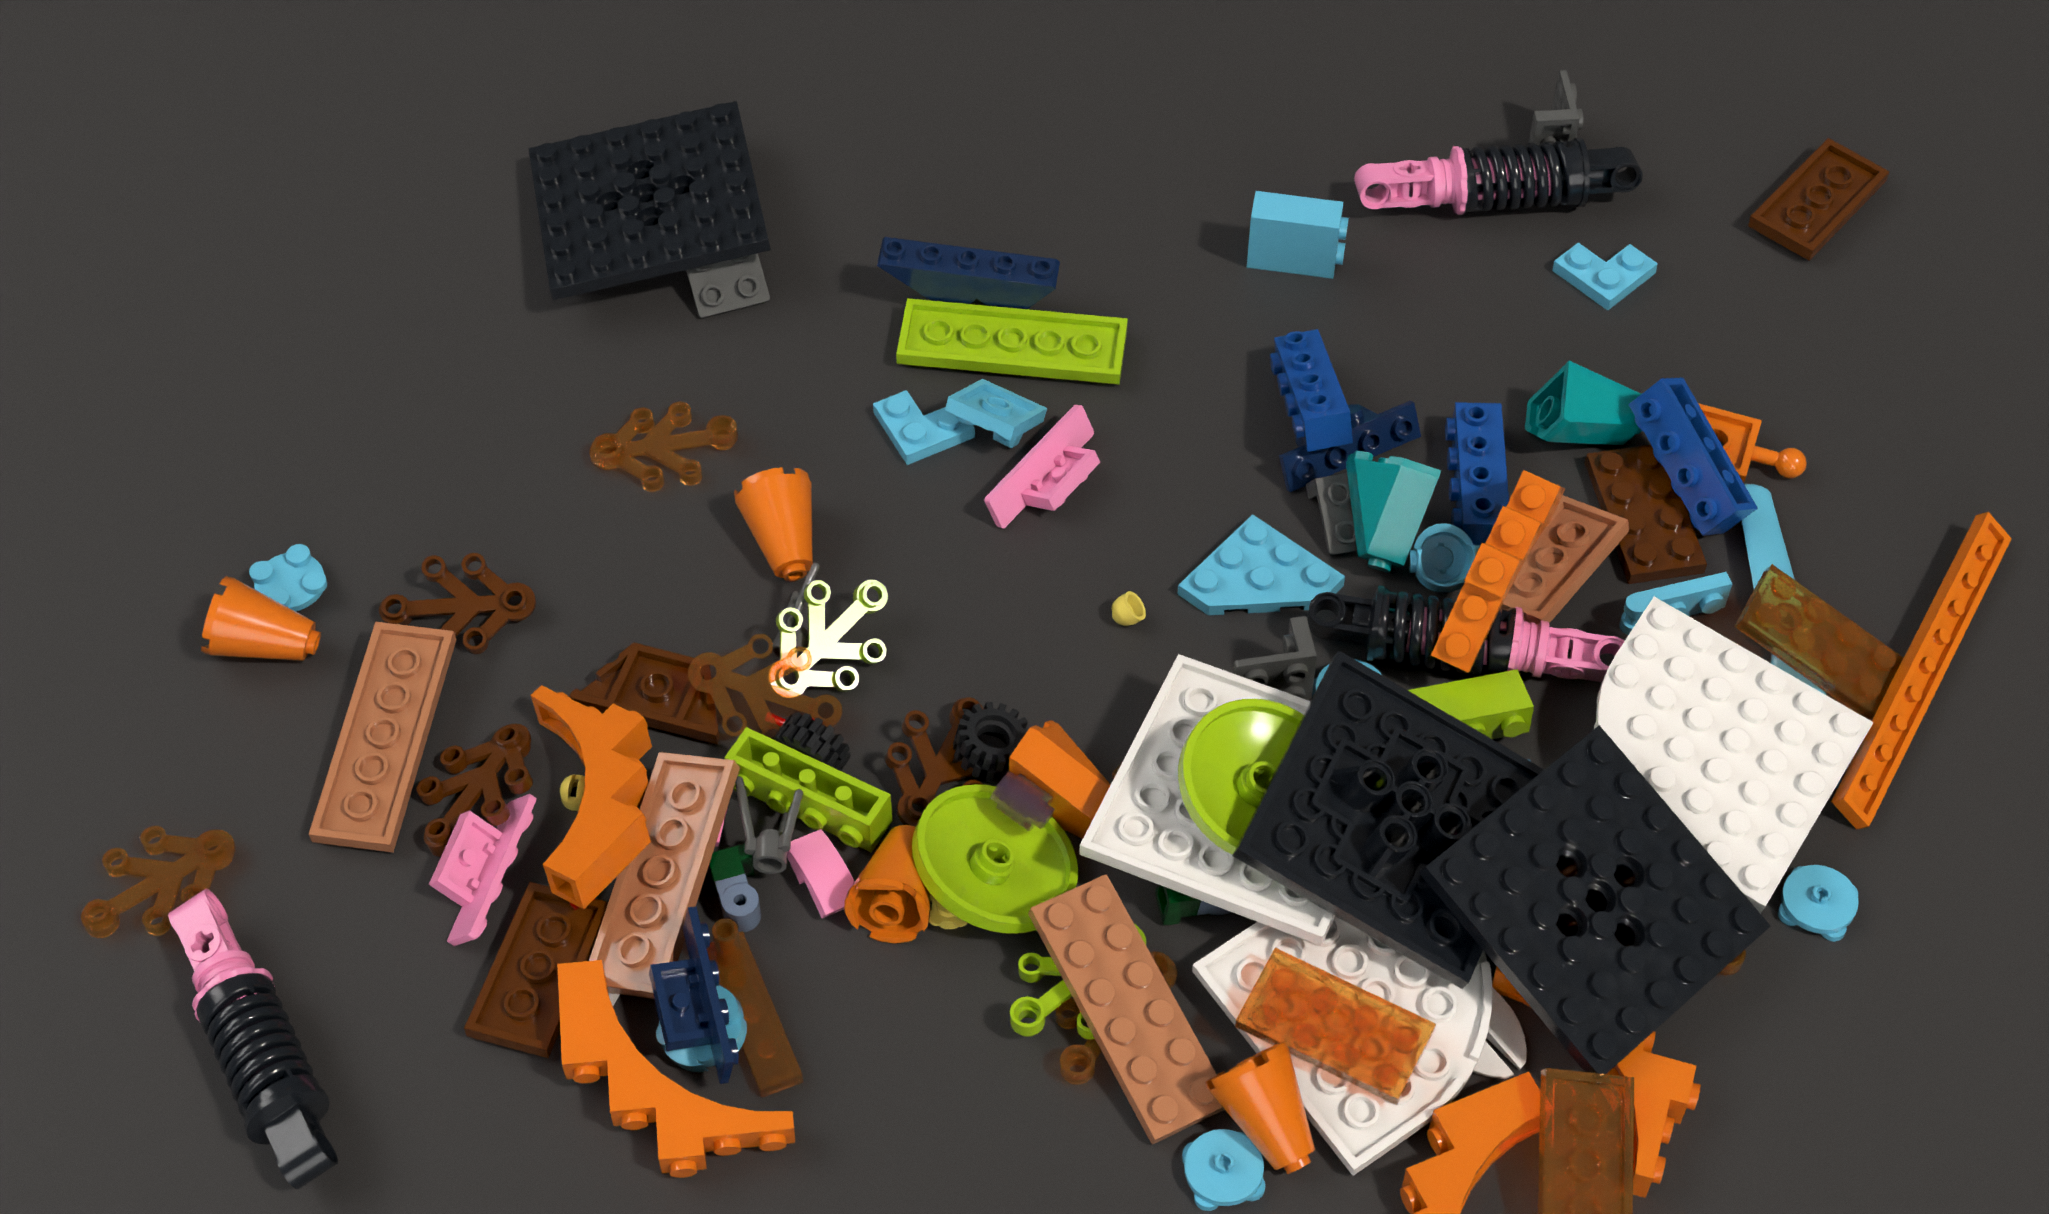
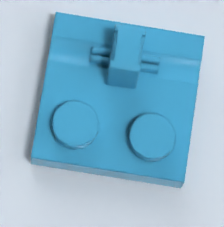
M981 379L949 396L945 411L957 416V420L964 424L977 425L988 431H994L993 440L1013 448L1019 444L1023 433L1044 422L1047 408Z

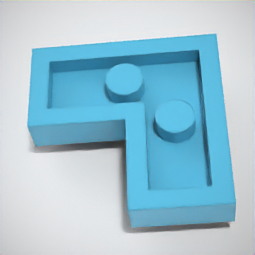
M1577 243L1554 261L1552 271L1603 308L1609 310L1656 273L1658 263L1631 244L1605 262L1583 245Z
M907 390L873 403L874 415L907 465L975 438L974 426L958 421L957 416L945 411V407L923 415Z

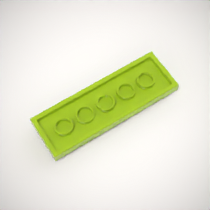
M907 298L896 359L897 364L1120 385L1128 318Z

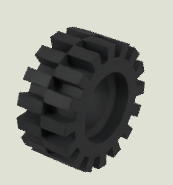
M985 702L984 709L978 703L973 705L971 711L967 709L964 712L955 735L953 750H956L954 754L956 761L962 760L961 767L965 771L972 767V776L978 778L980 773L986 774L985 781H993L994 775L998 776L999 781L1007 779L1009 757L1029 729L1026 728L1028 721L1025 717L1017 720L1019 711L1013 708L1008 713L1005 711L1007 706L1000 703L998 709H994L993 702ZM978 736H995L1001 739L1007 747L993 748L987 746L979 740Z
M800 712L789 715L772 738L842 771L851 757V753L848 752L850 750L848 744L842 743L844 741L842 735H835L833 733L835 728L830 724L826 727L822 724V719L817 717L815 720H812L811 714L804 713L803 716Z

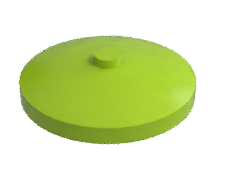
M1241 699L1225 703L1210 711L1198 722L1182 747L1178 763V783L1184 805L1201 832L1215 845L1232 855L1303 717L1302 713L1289 706L1264 699Z
M974 784L947 790L928 804L915 827L912 838V855L916 870L924 886L945 909L976 927L999 933L1017 934L1034 931L1036 928L1028 915L1030 908L1077 886V858L1065 831L1042 807L1008 789Z

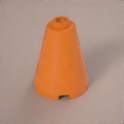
M783 467L764 470L747 477L741 482L743 489L740 492L735 489L734 497L738 509L774 575L784 578L785 581H797L807 575L813 564L812 484L808 473L804 470L794 468L795 474H784Z
M225 576L221 580L220 584L227 587L223 595L214 594L202 633V638L208 639L209 645L201 646L203 653L211 656L304 661L308 654L315 655L321 638V632L315 631L316 622L235 578Z
M899 825L892 828L846 895L845 914L851 925L857 930L859 925L871 931L869 937L877 941L894 944L910 942L916 939L918 932L921 930L925 931L929 923L930 893L918 875L912 855V838L915 826Z
M1285 1041L1237 1063L1228 1072L1222 1071L1205 1082L1210 1093L1274 1170L1284 1167L1286 1173L1290 1174L1311 1163L1308 1154L1313 1152L1315 1147L1290 1051Z

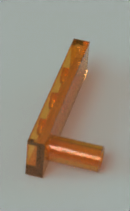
M731 919L717 921L712 928L714 942L710 943L707 952L709 960L717 962L719 985L729 990L743 1008L744 1019L747 1022V1034L741 1048L761 1097L763 1098L803 1083L802 1072L743 931L739 932L738 925Z

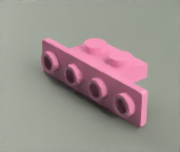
M1074 405L985 497L984 502L997 527L1006 528L1026 506L1055 511L1100 463L1095 450L1082 448L1094 435V430L1082 405Z
M527 794L510 801L507 804L510 816L506 822L498 825L497 828L470 810L460 814L429 882L430 886L462 906L447 939V942L451 945L457 946L475 940L484 931L487 925L485 917L491 903L497 899L502 891L503 884L501 880L504 873L518 854V848L516 847L518 841L533 820L532 809L537 800L533 795Z

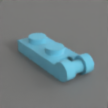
M1722 572L1630 594L1626 598L1624 613L1619 624L1620 629L1623 633L1629 635L1653 597L1660 599L1688 616L1699 613H1714L1721 608H1725L1732 582L1727 572Z

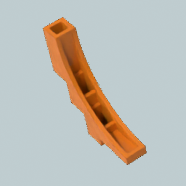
M1523 470L1507 506H1502L1486 543H1481L1465 577L1464 585L1431 656L1463 671L1470 672L1518 573L1540 534L1549 525L1565 488Z
M541 685L531 694L539 724L560 736L578 754L585 767L584 794L577 817L563 841L543 863V867L551 892L585 909L651 842L646 826V817L638 807L642 804L649 783L647 770L639 759L652 748L647 729L648 724L645 718L638 712L628 711L616 704H612L602 714L595 707H587L572 700L563 692L557 693Z
M602 960L557 964L561 1057L566 1080L573 1079L578 1083H592L598 1081L600 1076H608L609 1105L613 1126H621L626 1130H639L646 1128L648 1123L656 1122L658 1159L662 1174L670 1173V1176L677 1178L693 1176L697 1173V1170L707 1169L706 1152L714 1151L716 1155L728 1156L741 1152V1148L759 1147L763 1151H777L785 1148L786 1144L795 1143L793 1111H753L722 1105L689 1092L661 1074L636 1049L620 1025L609 998Z
M1496 966L1492 987L1499 994L1529 1006ZM1656 1031L1652 1032L1605 1075L1618 1098L1628 1130L1631 1164L1627 1193L1646 1198L1652 1182L1656 1184L1661 1182L1666 1158L1658 1156L1660 1144L1668 1145L1674 1123L1681 1124L1686 1109L1695 1110L1701 1084L1693 1082L1696 1065L1651 1053Z
M1529 1071L1433 1110L1427 1136L1437 1156L1406 1168L1402 1188H1400L1401 1199L1410 1214H1461L1471 1190L1488 1168L1515 1144L1545 1129L1551 1108Z

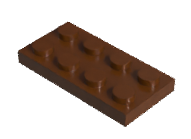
M1828 138L1750 216L1748 226L1810 261L1887 181L1890 171Z
M1652 445L1587 453L1584 463L1601 510L1628 519L1629 532L1615 547L1628 584L1704 574L1707 562L1684 502L1674 492L1671 486V479L1663 465L1656 460Z
M529 882L464 1027L466 1036L549 1058L560 1033L557 964L589 961L608 902L595 899L585 909L579 908L575 911L568 901L553 894L550 887Z

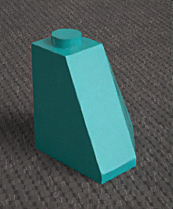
M1568 361L1528 400L1525 430L1548 442L1624 445L1635 434L1642 432L1637 426L1635 415L1629 406L1641 393L1572 361Z
M1355 451L1348 456L1346 468L1358 557L1369 560L1367 566L1372 569L1390 572L1391 568L1396 569L1404 566L1441 470L1395 456L1379 458L1378 462L1372 461L1373 454Z

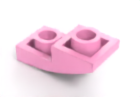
M820 829L791 841L787 858L799 884L805 882L821 918L844 910L846 895L855 881L826 834Z

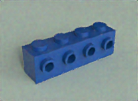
M1319 330L1295 331L1285 336L1275 337V353H1270L1269 355L1273 375H1277L1280 395L1284 396L1287 415L1292 417L1295 437L1303 438L1307 452L1353 443L1350 410Z
M1683 377L1662 378L1629 404L1635 415L1637 426L1647 436L1653 447V454L1656 460L1663 465L1671 479V486L1674 492L1681 497L1690 513L1692 524L1700 531L1702 536L1725 533L1758 509Z
M1455 402L1453 418H1446L1445 439L1446 441H1452V447H1449L1447 452V469L1454 471V478H1450L1449 500L1456 501V508H1452L1451 525L1462 529L1469 536L1473 545H1481V543H1486L1502 506H1507L1509 502L1501 403Z

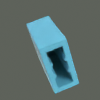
M1256 191L1250 221L1247 268L1333 279L1335 264L1343 265L1346 243L1339 242V239L1346 240L1349 218L1342 217L1343 202Z

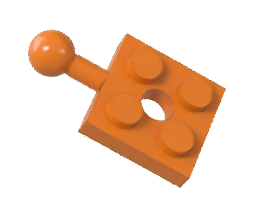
M1699 404L1719 441L1724 444L1723 448L1743 483L1746 479L1750 461L1775 466L1777 472L1785 478H1796L1805 471L1807 461L1805 455L1800 450L1786 448L1781 452L1755 446L1762 420Z

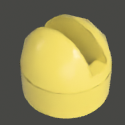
M1128 591L1112 603V618L1118 625L1131 626L1142 621L1146 616L1144 604L1134 592Z
M571 774L562 781L560 797L562 804L567 809L572 811L579 810L584 794L585 776ZM573 787H577L576 797L570 796Z

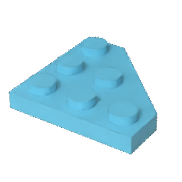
M1251 515L1178 585V595L1207 615H1224V610L1247 609L1248 613L1280 612V607L1303 606L1304 610H1309L1310 602L1316 595L1323 592L1336 594L1344 586L1345 576L1255 515Z

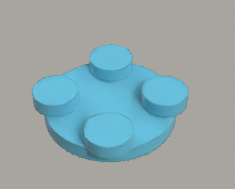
M295 544L286 553L275 556L268 561H258L249 569L255 590L294 611L305 609L313 604L321 596L328 584L321 564L311 556L309 548L303 544Z
M1822 865L1798 866L1793 869L1784 883L1781 892L1782 903L1777 914L1780 921L1786 925H1798L1807 931L1821 934L1828 941H1839L1844 937L1847 926L1853 921L1858 910V890L1845 875L1833 868Z
M1227 1129L1212 1130L1202 1134L1194 1142L1188 1143L1184 1147L1182 1161L1184 1163L1185 1178L1189 1187L1194 1192V1202L1201 1210L1212 1211L1218 1206L1237 1205L1246 1200L1256 1201L1263 1196L1265 1192L1263 1158L1245 1133Z

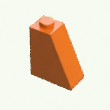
M1049 720L1044 723L1043 728L1037 725L1032 726L1009 757V790L1030 799L1047 811L1063 830L1083 839L1111 784L1058 723Z

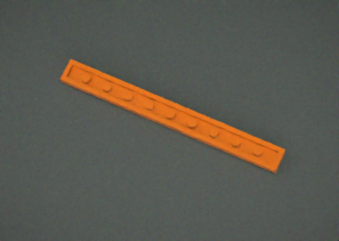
M1989 511L1975 516L1872 719L1874 723L1855 753L1831 800L1834 806L1855 829L1870 826L2012 539Z

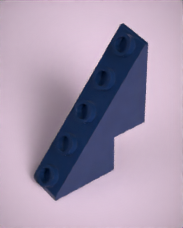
M890 237L882 239L877 263L879 268L931 301L970 304L978 299L987 306L1019 309L1030 308L1056 289L1060 265L1059 260Z

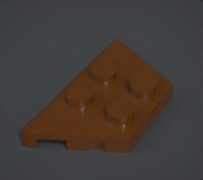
M633 642L619 654L615 661L607 663L595 673L597 679L582 691L576 688L569 695L572 700L587 707H595L602 714L612 704H616L628 711L633 710L641 714L649 727L718 744L720 740L710 662Z

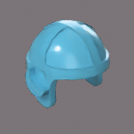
M1447 523L1435 524L1425 529L1418 536L1413 550H1410L1409 571L1410 573H1415L1418 581L1431 591L1447 593L1459 590L1464 585L1465 577L1480 545H1473L1469 536L1462 529Z

